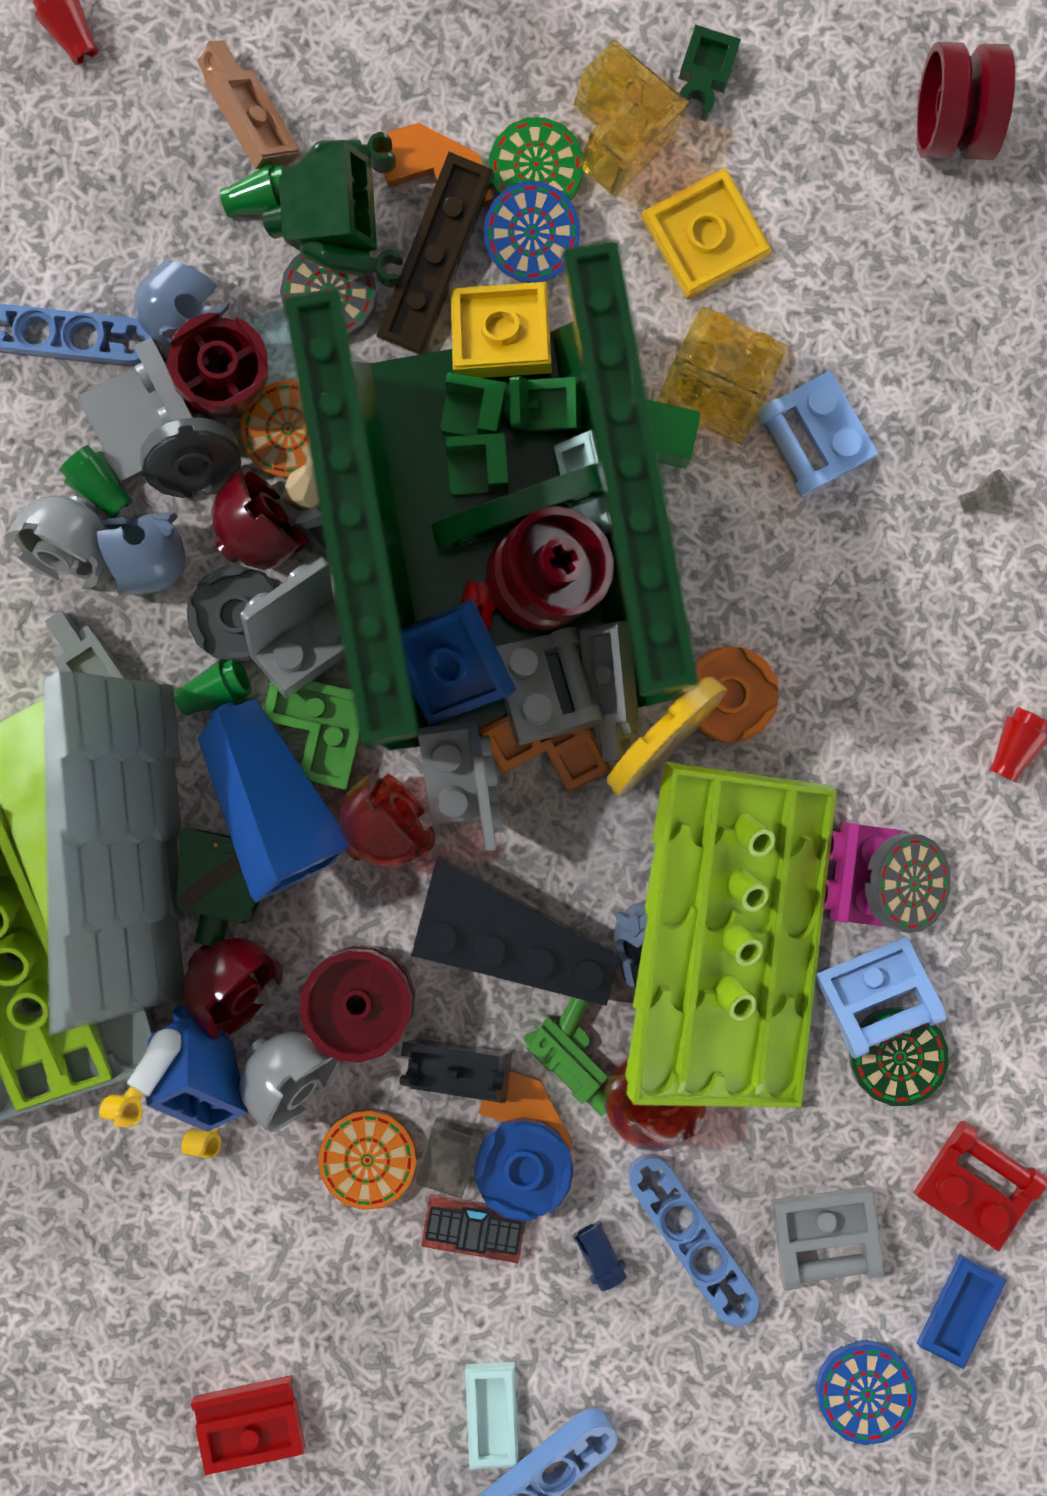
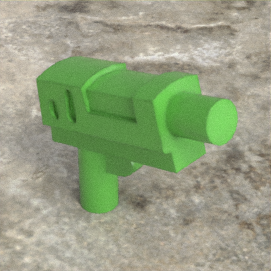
M571 997L558 1023L547 1015L538 1030L524 1035V1041L527 1044L526 1049L549 1072L552 1070L572 1091L571 1095L580 1104L587 1102L600 1116H603L614 1105V1101L600 1088L601 1084L608 1078V1075L583 1050V1048L589 1045V1037L584 1029L579 1026L591 1002Z

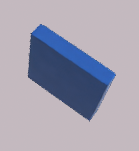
M473 599L400 629L410 688L429 726L510 696L516 690Z

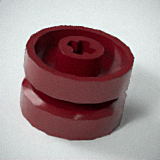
M937 42L933 44L923 68L918 92L916 146L920 158L947 159L952 156L958 147L963 159H995L1007 135L1015 93L1016 66L1014 52L1009 44L983 43L976 47L971 56L964 43Z
M552 506L534 511L496 543L487 561L486 582L493 603L506 619L523 629L546 632L564 627L576 617L589 611L605 597L613 580L614 558L607 537L593 520L575 509Z
M355 944L335 951L311 971L301 990L299 1015L306 1035L321 1052L338 1061L362 1063L383 1056L399 1042L414 1013L415 988L409 971L396 955L378 946ZM353 995L363 997L366 1002L365 1010L359 1012L357 1004H349V998Z

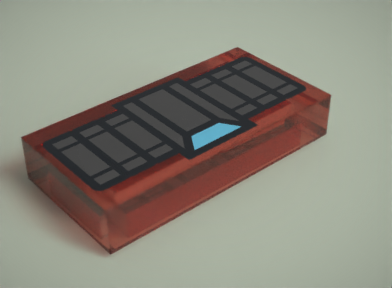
M430 1194L421 1247L519 1263L525 1222L507 1219L490 1209L486 1203Z

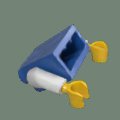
M182 1004L173 1010L174 1023L153 1033L148 1039V1048L145 1055L127 1081L130 1088L124 1096H107L100 1105L99 1116L102 1119L115 1120L113 1125L116 1127H133L141 1121L143 1107L140 1099L143 1095H146V1106L199 1128L189 1129L185 1133L181 1144L182 1153L209 1159L215 1157L221 1150V1137L217 1133L219 1127L225 1128L226 1123L247 1114L248 1110L242 1102L239 1091L240 1073L231 1039L217 1031L219 1038L213 1039L194 1021L186 1010L185 1004Z

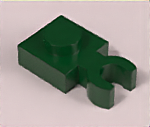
M695 24L679 75V79L689 83L685 84L679 92L676 105L677 113L683 114L687 101L698 99L703 104L700 120L706 122L709 119L715 102L713 90L725 92L740 45V38Z

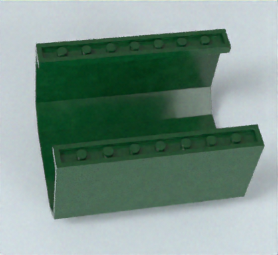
M618 240L562 249V262L573 321L550 332L552 373L483 378L505 382L506 391L510 390V377L521 376L527 380L577 377L581 380V430L525 433L512 428L510 421L506 419L505 412L503 411L499 433H505L509 493L456 497L450 494L445 438L455 435L444 434L440 426L447 394L446 376L448 372L453 373L452 349L374 363L355 362L352 357L343 300L339 288L283 298L361 745L379 752L420 747L418 728L476 720L479 731L481 726L507 713L502 698L429 726L410 688L400 629L458 605L462 599V592L465 589L466 581L472 580L484 584L487 576V561L496 543L510 532L507 531L459 549L438 551L431 529L432 524L451 515L560 476L554 446L590 430H593L611 527V532L604 534L607 537L614 558L613 580L607 593L600 602L583 615L576 617L564 627L546 632L523 629L506 619L496 606L493 613L490 636L495 646L549 635L562 628L574 627L580 641L579 631H581V628L618 621L628 622L632 643L638 708L677 700L699 685ZM579 644L576 647L582 664L581 647ZM558 653L546 655V661L562 714L575 712Z

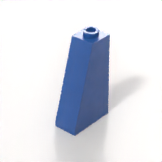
M256 699L239 705H235L234 702H228L216 708L208 716L210 723L197 739L249 893L255 903L329 868L352 843Z

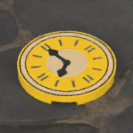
M706 677L699 682L698 686L680 697L668 709V713L644 737L641 736L612 769L607 777V783L612 787V791L621 798L649 777L703 723L722 700L727 689L713 677Z

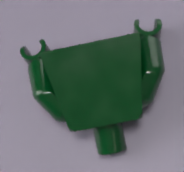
M377 132L369 138L367 144H362L360 139L321 140L316 142L295 166L282 172L279 178L280 205L267 209L263 213V225L268 235L273 239L283 237L285 243L301 251L305 260L328 270L366 277L368 272L377 274L379 282L390 288L400 285L402 282L401 276L387 274L382 271V268L387 264L403 265V259L396 251L385 250L377 258L370 257V252L377 250L372 169L379 173H388L395 168L396 157L393 153H378L381 151H391L392 139L384 132Z

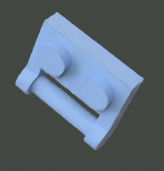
M831 370L781 398L770 401L754 413L760 425H766L797 478L798 482L794 485L801 497L851 471L878 454ZM794 410L825 465L824 468L817 471L814 470L784 418V414Z
M907 936L816 975V981L842 1032L846 1047L854 1059L868 1054L869 1047L925 1023L934 1026L947 1019L944 1007ZM914 991L919 1002L918 1005L860 1029L855 1015Z

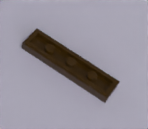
M448 152L401 272L402 282L394 290L376 336L378 339L417 355L424 354L494 179L495 173L493 169Z

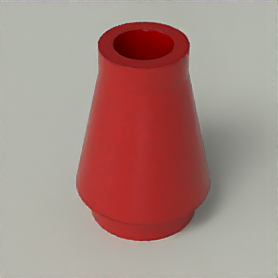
M33 0V5L36 9L35 18L69 55L74 65L83 63L84 55H89L92 58L99 53L79 0Z
M1016 707L1012 717L1006 716L995 758L989 770L1017 783L1023 771L1047 744V720L1020 707Z

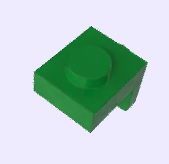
M521 376L510 377V390H507L504 394L506 419L510 421L512 428L525 433L581 430V380L577 377L527 380Z

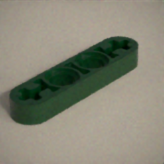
M599 463L576 469L432 524L431 529L438 551L459 549L510 531L536 510L552 506L571 509L604 497Z

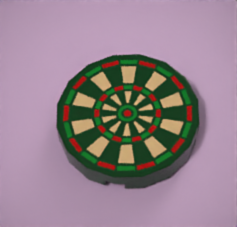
M886 1008L871 1013L859 1024L860 1029L908 1008ZM928 1023L869 1047L868 1054L856 1059L849 1052L850 1067L856 1083L873 1099L890 1106H912L928 1099L942 1085L949 1067L948 1046L944 1036L936 1025L930 1026Z

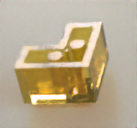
M615 39L584 68L573 106L596 125L589 134L579 167L616 198L676 135L689 102Z

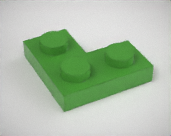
M270 681L264 712L271 723L309 731L301 768L310 782L349 790L360 742L352 691L310 681L285 699Z

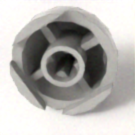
M62 496L39 498L21 510L5 534V543L9 548L15 542L22 549L18 559L40 574L58 581L60 579L57 571L86 580L82 586L83 589H90L96 586L107 565L103 559L97 538V532L107 530V528L102 524V519L96 514L95 507L87 500L78 496H70L69 498ZM76 558L83 561L80 567L71 568Z
M300 1031L282 1032L271 1039L263 1036L255 1041L245 1054V1058L248 1061L242 1069L239 1083L242 1102L260 1126L265 1130L268 1129L270 1132H276L290 1124L306 1110L300 1104L314 1091L318 1079L323 1088L329 1084L337 1073L340 1062L321 1052L306 1033Z

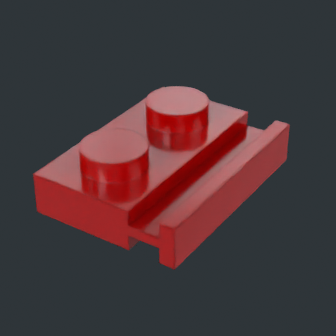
M292 1375L194 1396L191 1408L195 1412L197 1422L195 1428L205 1475L304 1454L306 1444L297 1399L294 1397Z

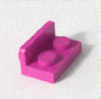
M840 822L839 832H832L829 860L836 862L833 880L826 881L825 902L823 909L830 910L829 919L843 923L852 922L883 926L871 913L865 895V882L870 883L872 870L867 869L870 859L879 845L893 835L901 834V830Z

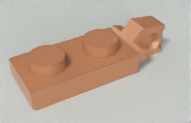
M224 40L208 41L207 47L197 62L209 91L253 167L260 169L269 163L275 167L288 165L295 161L300 154L299 148L254 70L245 71L242 67H239Z

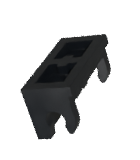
M422 1039L403 1042L401 1056L408 1059V1069L405 1075L402 1074L400 1076L399 1082L401 1086L409 1087V1089L506 1103L512 1052Z

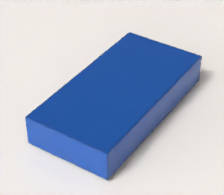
M959 1254L916 1342L918 1346L964 1369L1007 1279Z

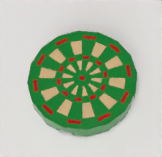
M527 117L509 124L496 137L489 154V168L493 169L495 173L492 181L495 194L498 197L509 186L524 181L546 182L559 189L571 201L578 192L584 173L583 152L577 138L563 124L546 117Z

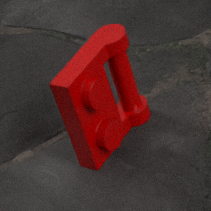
M960 1121L913 1193L999 1252L1031 1202L1037 1200L1044 1192L1047 1185V1177L1035 1168L1027 1170L977 1136L976 1128L965 1121ZM966 1152L1016 1185L1017 1187L1011 1197H1006L959 1165L957 1161L961 1155Z

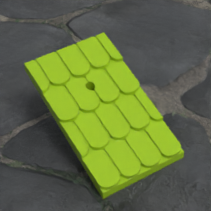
M665 761L652 837L655 849L645 904L647 922L633 1001L636 1014L625 1074L628 1082L626 1094L634 1105L802 1108L824 911L823 906L837 791L829 785Z

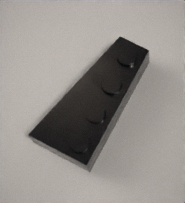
M440 856L436 858L411 956L607 1006L619 958L615 951L458 867L452 862Z

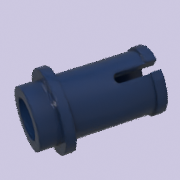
M597 1221L594 1225L592 1223L575 1232L572 1237L592 1272L589 1278L593 1285L598 1284L601 1291H606L616 1287L627 1278L624 1272L626 1263L623 1259L618 1260L602 1228L603 1225L600 1221Z

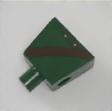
M192 827L182 828L180 834L176 905L179 910L200 914L194 942L210 946L215 942L225 939L229 921L242 924L251 922L260 901L255 903L249 893L230 836Z

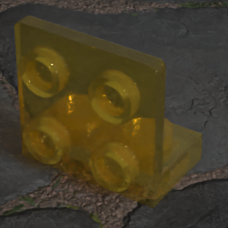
M700 307L672 363L657 402L697 410L701 414L699 426L743 445L763 406L787 350V345L774 339L769 334L758 332L732 320L723 313L715 312L706 307Z

